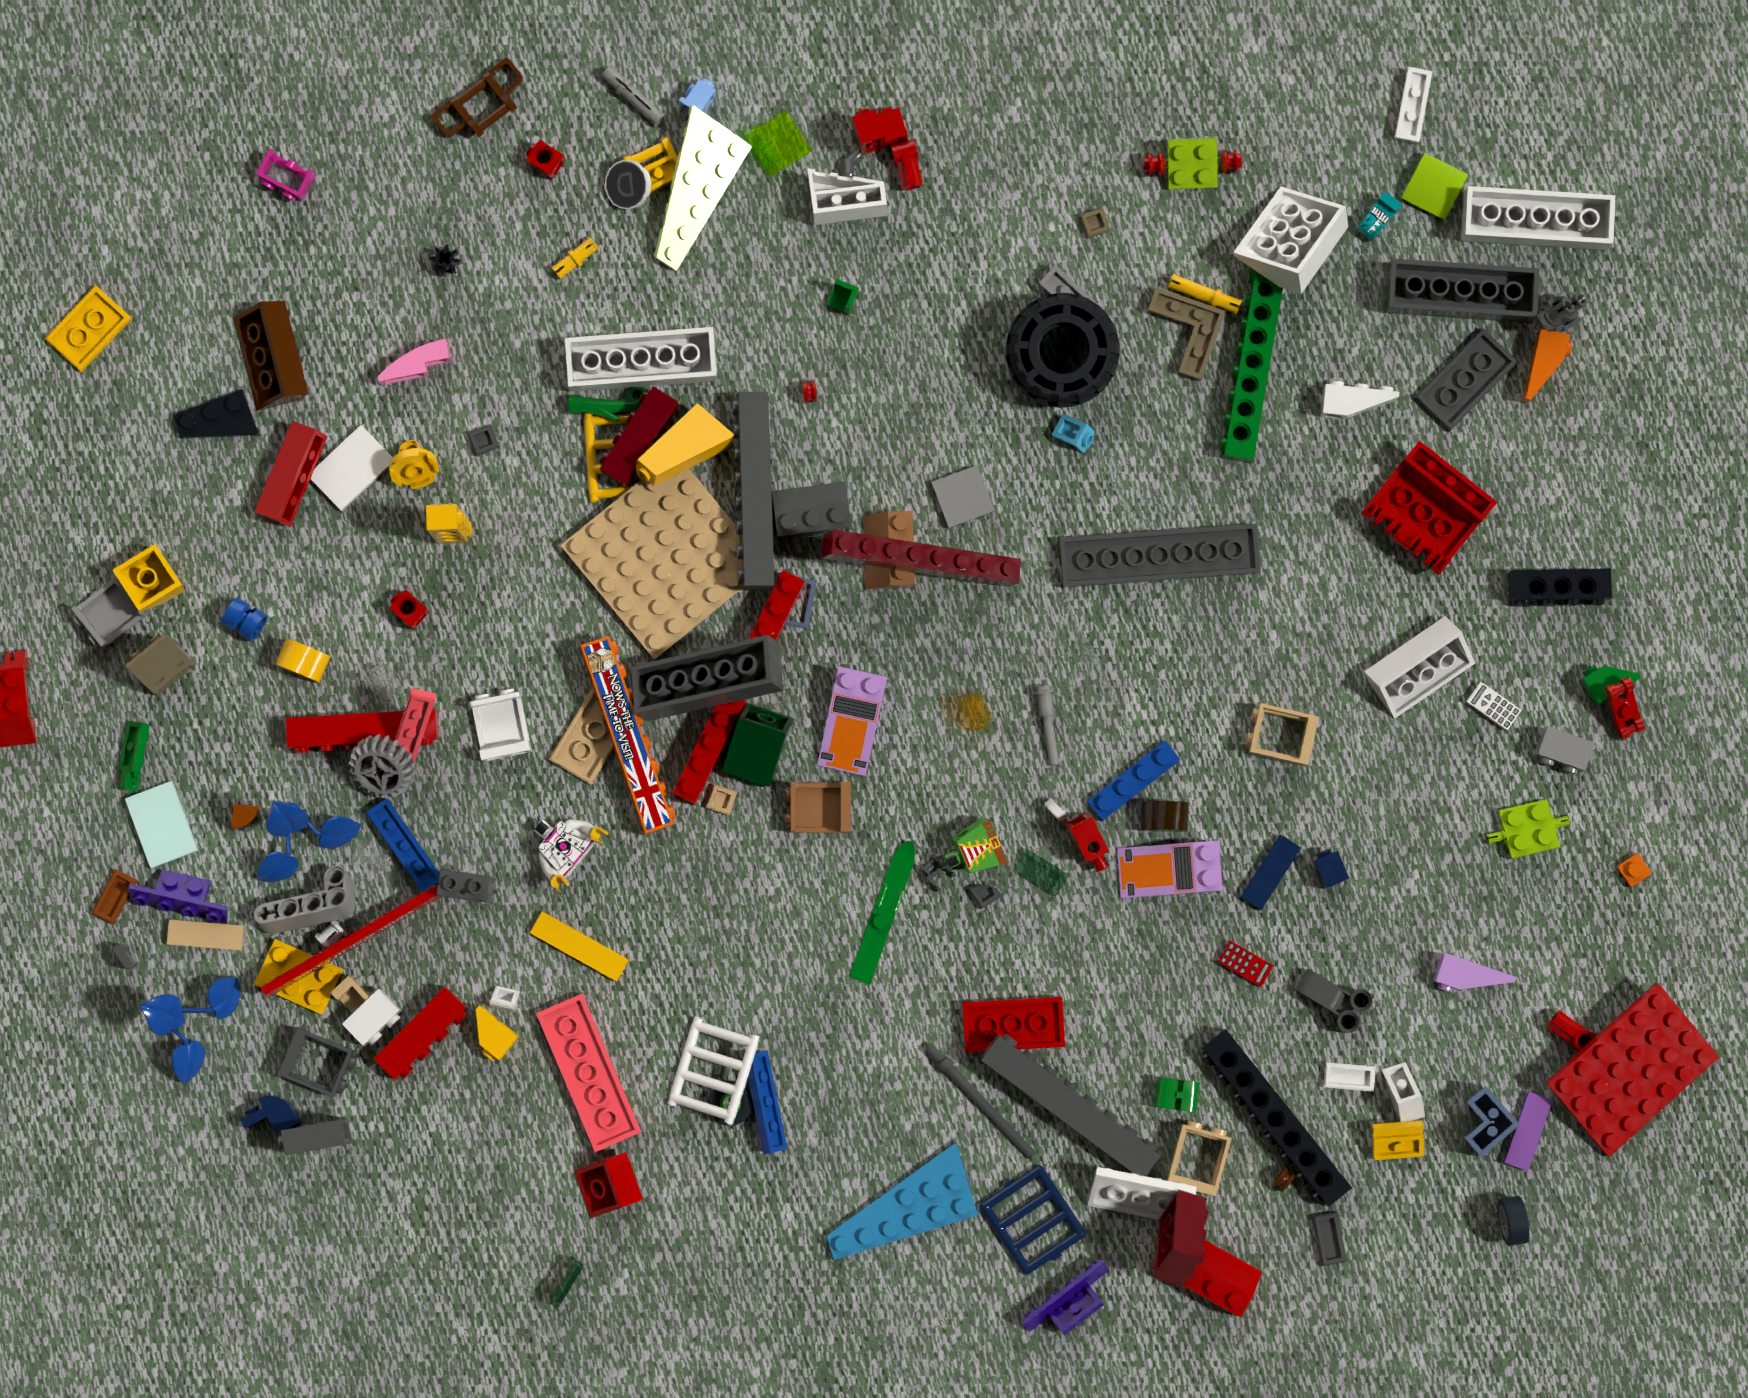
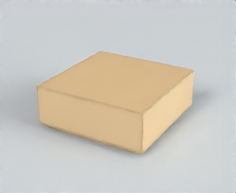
M714 784L706 808L730 816L737 792Z

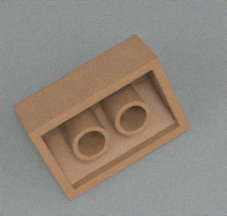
M888 511L863 516L864 534L914 542L913 511ZM865 565V590L915 588V572Z

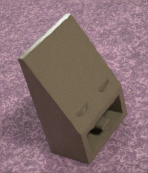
M158 634L148 642L149 646L142 652L138 650L128 658L129 663L125 666L153 694L158 696L193 668L196 663L178 641L166 634L162 636Z

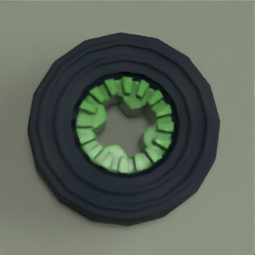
M726 1081V1083L735 1085L736 1081ZM745 1086L733 1125H728L724 1122L725 1119L713 1115L712 1117L725 1126H735L743 1123L750 1116L753 1109L751 1092ZM713 1089L709 1096L708 1104L727 1109L724 1100H729L732 1095Z

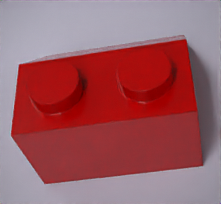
M627 1152L574 1170L590 1218L643 1200Z

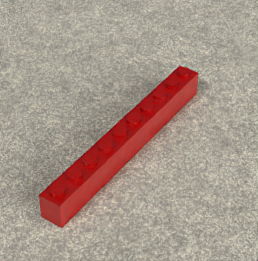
M782 570L749 639L768 635L775 641H778L805 586V580ZM748 699L715 706L672 792L674 795L697 805Z

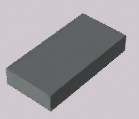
M1338 1212L1312 1216L1321 1265L1327 1266L1347 1262Z

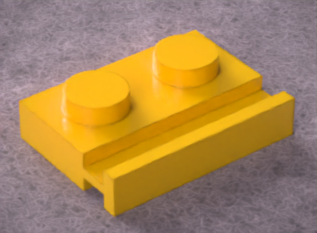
M1422 1120L1372 1124V1156L1374 1160L1424 1157V1124Z

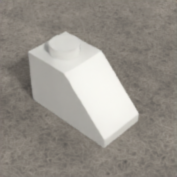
M1406 1062L1382 1069L1393 1107L1400 1122L1413 1121L1425 1117L1422 1096Z

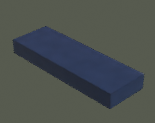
M1280 834L1240 895V898L1261 911L1301 850V847Z

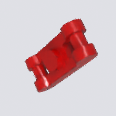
M1628 676L1621 679L1620 683L1616 685L1611 684L1605 687L1615 729L1622 741L1629 738L1630 734L1634 732L1639 733L1645 730L1633 691L1634 685ZM1630 719L1631 723L1625 725V721Z

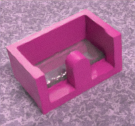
M269 149L256 173L257 177L261 180L260 184L272 191L274 187L283 191L281 195L292 202L296 199L303 201L316 178L312 170L308 169L306 171L300 168L294 161L290 159L287 161L277 156L272 149Z

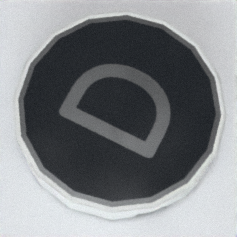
M622 160L615 163L608 170L605 178L607 197L620 209H635L645 203L646 197H649L651 192L649 172L637 161Z

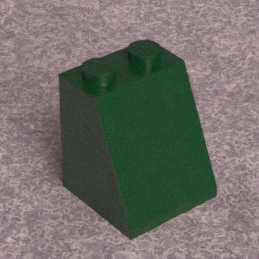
M746 703L738 719L722 771L732 778L749 780L755 786L770 787L794 718Z

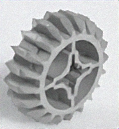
M380 734L375 737L369 735L365 740L359 741L352 750L348 763L351 765L349 772L354 774L353 780L360 782L359 788H367V794L374 792L376 797L383 794L386 799L391 795L396 798L400 793L403 794L413 783L417 769L415 768L416 761L411 759L412 752L405 751L406 745L400 746L398 739L391 741L389 735L383 739Z

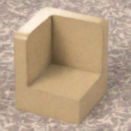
M350 975L330 992L351 1013H354L370 997L369 993Z

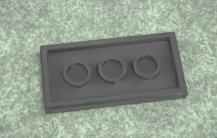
M1482 328L1414 398L1450 432L1518 361Z

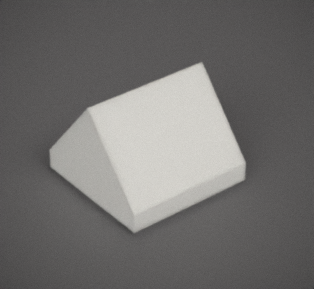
M495 986L490 1000V1007L515 1013L520 991Z

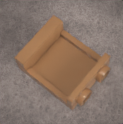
M791 782V788H786V803H791V812H786V827H791V833H851V782Z

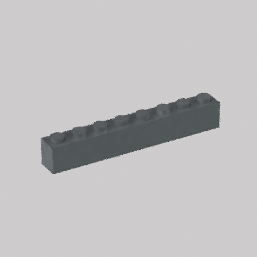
M738 392L736 400H732V414H736L737 424L733 423V438H737V448H734L733 459L734 462H738V472L734 473V485L739 487V496H735V511H739L740 520H736V535H740V544L736 546V557L741 559V569H737V583L742 584V591H771L774 587L768 392Z
M999 1034L995 1036L981 1055V1061L1128 1170L1141 1176H1146L1161 1156L1156 1151L1159 1148L1156 1144L1147 1138L1145 1141H1142L1136 1136L1138 1134L1137 1130L1127 1123L1123 1127L1116 1121L1118 1116L1107 1108L1104 1112L1096 1107L1098 1102L1087 1093L1084 1097L1076 1092L1078 1087L1068 1079H1065L1064 1082L1056 1077L1058 1072L1048 1064L1042 1067L1036 1062L1038 1057L1029 1050L1025 1049L1023 1052L1015 1047L1017 1042L1007 1034L1003 1037Z

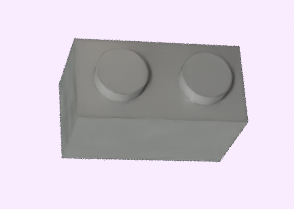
M1546 726L1543 728L1534 756L1539 757V762L1542 764L1553 766L1556 763L1563 766V771L1577 775V772L1586 770L1595 742Z

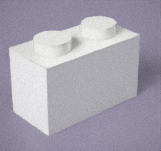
M378 989L342 1025L363 1046H366L368 1043L372 1046L382 1037L380 1031L386 1026L391 1028L399 1021L401 1017L398 1014L402 1010L382 989Z

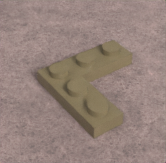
M1156 287L1147 312L1193 327L1178 374L1202 381L1226 311Z

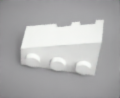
M808 168L814 225L887 216V201L883 181L855 176L849 178L838 176V173L830 172V174L815 172V169Z

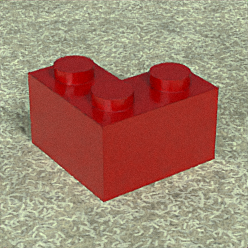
M892 107L881 109L878 112L879 114H877L876 109L869 110V108L857 111L855 116H852V129L859 150L863 155L889 147L890 144L908 140V133L899 107L895 109Z

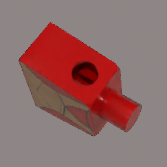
M1084 813L1064 824L1085 862L1091 861L1096 872L1102 871L1109 866L1104 855L1109 852V849L1091 815ZM1094 842L1096 849L1089 851V843Z

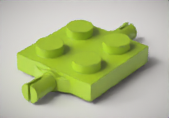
M1545 799L1499 810L1500 831L1486 834L1488 844L1503 841L1508 849L1511 860L1559 849L1557 828L1571 825V820H1569V815L1554 818L1550 811L1548 800Z

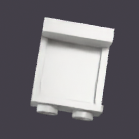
M514 689L502 690L499 692L500 695L490 697V694L475 696V701L470 702L480 745V757L483 762L532 752L521 694L514 692Z

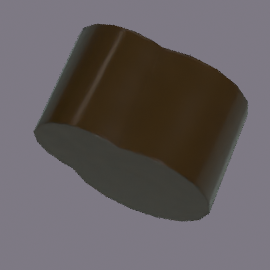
M1141 802V831L1188 832L1189 802Z

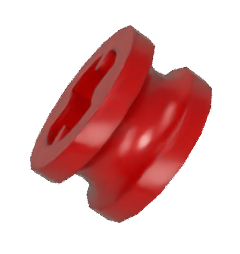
M812 380L809 384L803 381L805 404L810 400H813L814 403L817 402L815 380Z

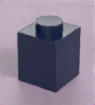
M1328 849L1316 854L1318 859L1312 862L1323 889L1349 879L1338 851L1331 853V850Z

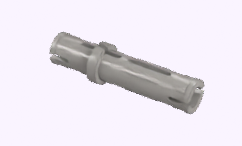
M612 65L603 72L602 78L617 90L616 94L627 99L654 126H657L665 117L664 113L632 85L633 82L630 79L626 80Z

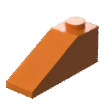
M1543 328L1537 332L1522 403L1527 404L1565 357H1569L1572 349V342H1569L1570 334L1554 332V330H1544Z

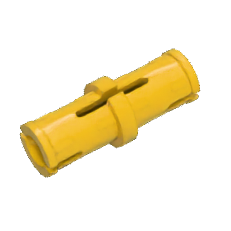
M588 237L574 250L570 249L567 252L568 255L551 268L555 273L558 272L557 276L560 279H563L576 266L580 267L583 265L582 261L599 248L595 243L592 244L593 240Z

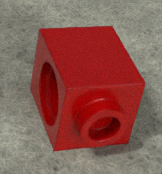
M540 139L536 145L533 143L526 152L527 164L551 180L554 179L566 161L564 154ZM542 154L550 156V160L545 164L538 162V158Z
M406 589L403 593L401 591L396 593L390 601L392 605L389 608L413 630L430 613ZM407 602H412L414 604L413 612L403 614L402 606Z

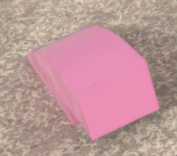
M446 338L437 340L406 353L389 365L378 376V382L380 385H386L429 376L428 366L452 362L448 341Z

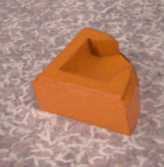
M234 804L231 829H240L249 825L257 817L260 807Z

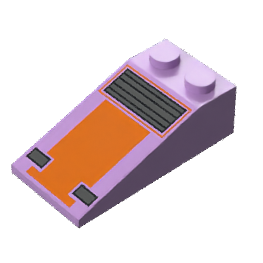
M838 667L817 766L866 776L887 677Z
M1219 840L1117 848L1121 898L1223 891Z

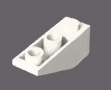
M1330 381L1329 384H1325L1323 387L1320 417L1347 419L1396 401L1400 392L1393 391V388L1388 386L1370 389L1367 384L1358 383L1352 387L1344 386V382Z

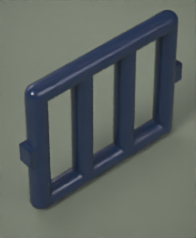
M1041 1165L1035 1166L1014 1181L1012 1179L1003 1184L1004 1188L980 1204L981 1211L1025 1275H1029L1051 1259L1055 1261L1062 1256L1061 1253L1086 1236L1083 1226ZM1038 1177L1046 1190L1002 1220H999L992 1207ZM1052 1198L1060 1211L1016 1241H1013L1006 1228ZM1066 1219L1074 1232L1028 1263L1020 1250Z

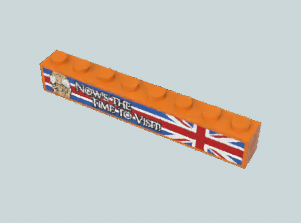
M609 636L580 645L579 649L643 835L672 826L676 815L672 805L667 806L664 797L668 795L666 786L663 781L659 782L656 773L660 772L657 760L656 758L651 759L648 749L652 748L647 734L643 735L640 728L643 725V720L634 713L632 704L634 702L633 691L631 687H626L624 679L627 678L624 665L618 664L616 655L619 654L615 640L610 641Z

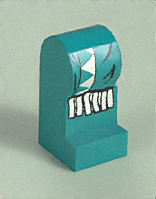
M1384 191L1356 230L1373 241L1398 212L1402 203Z

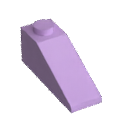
M1442 953L1433 982L1438 983V989L1452 993L1453 989L1460 990L1515 982L1517 977L1447 953Z

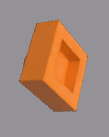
M1639 853L1634 854L1616 866L1629 887H1633L1652 874Z

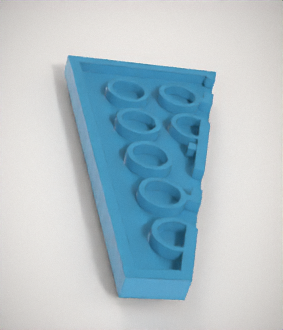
M956 1142L829 1233L827 1239L833 1259L836 1260L977 1216L978 1213Z

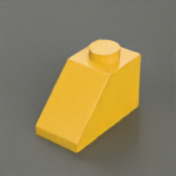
M479 1005L476 1008L479 1045L484 1048L482 1053L492 1061L495 1058L502 1060L520 1036L483 1006Z

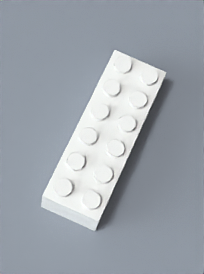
M1468 186L1463 192L1461 241L1608 250L1613 245L1615 195Z
M713 327L565 338L567 377L570 392L718 381Z

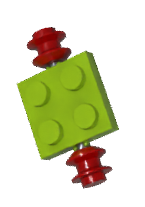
M1217 137L1167 139V159H1164L1161 152H1158L1157 157H1151L1149 152L1147 157H1143V172H1148V177H1150L1152 172H1157L1161 176L1165 169H1168V189L1218 188L1217 167H1220L1224 174H1226L1228 169H1233L1237 173V168H1242V155L1237 154L1236 149H1234L1232 154H1227L1226 150L1223 149L1220 159L1217 157Z

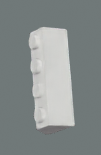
M1444 616L1364 672L1371 687L1395 719L1474 665L1475 662L1461 630Z

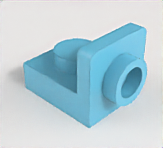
M1062 414L1052 436L1084 453L1087 447L1092 444L1095 431L1087 423Z

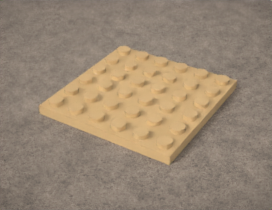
M690 469L655 486L641 479L560 545L654 660L742 590V584L737 583V569H741V559L736 557V546L740 544V535H736V525Z

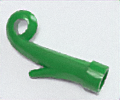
M632 387L627 392V400L596 399L582 397V395H570L569 414L581 415V413H588L618 422V417L612 413L638 410L642 403L639 402L640 398L636 400L633 395L640 393L642 396L646 389L643 387Z

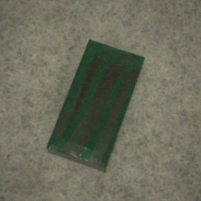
M1026 849L1014 869L1055 896H1057L1069 874L1029 849Z
M578 1258L574 1261L550 1301L551 1305L556 1308L561 1306L585 1266V1262Z

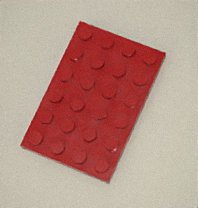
M1655 982L1545 1083L1604 1154L1610 1157L1712 1065L1719 1056L1662 986Z

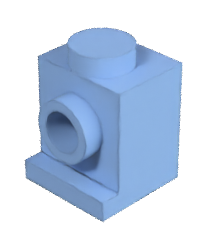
M705 78L699 79L696 84L692 83L685 93L687 98L681 97L679 99L680 106L689 112L690 105H694L705 113L716 97L714 84Z

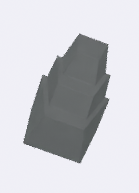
M1577 292L1570 299H1567L1566 296L1554 298L1544 303L1545 306L1540 308L1541 312L1536 319L1544 330H1554V332L1561 330L1563 332L1580 321V317L1576 312L1587 305V299L1580 302L1579 300L1584 297L1580 292Z

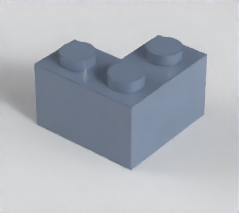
M1487 1086L1467 1101L1483 1122L1470 1132L1465 1139L1483 1157L1520 1124Z

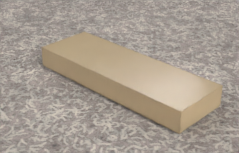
M169 919L167 945L243 951L245 926Z

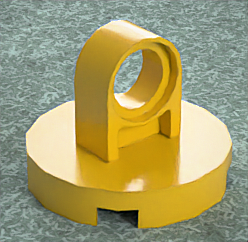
M415 440L404 442L399 448V453L391 459L389 464L391 480L399 487H402V484L410 485L411 489L425 487L435 480L436 473H439L436 456L431 451L422 449Z

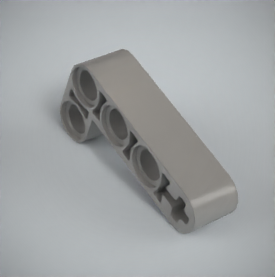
M338 865L332 866L324 874L325 890L261 904L254 911V919L266 933L276 934L347 918L355 910L353 880L343 867Z

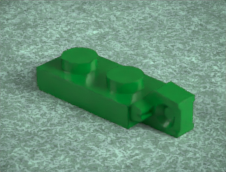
M127 722L118 770H121L122 773L119 789L137 792L140 783L141 767L144 763L146 742L149 738L150 724Z

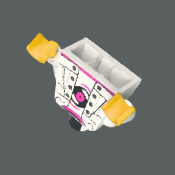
M569 819L565 823L560 821L555 828L544 820L538 824L534 832L544 839L538 847L541 851L538 858L543 873L558 893L561 892L558 889L561 883L564 882L569 886V882L566 879L596 843L603 844V842L599 841V837L603 833L608 835L609 833L606 830L596 827L587 821Z

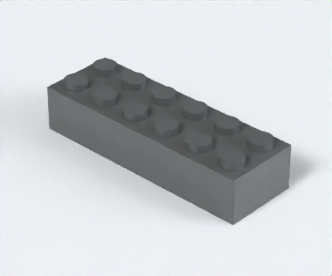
M1392 258L1387 266L1385 313L1532 323L1536 319L1538 311L1540 268Z
M768 635L631 666L634 713L646 721L784 691L780 644Z

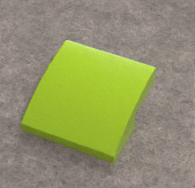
M1424 152L1401 198L1445 220L1468 174Z

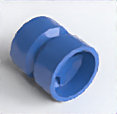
M236 597L226 609L221 624L233 632L239 630L240 636L253 642L264 627L268 615L257 608L251 610L250 604Z

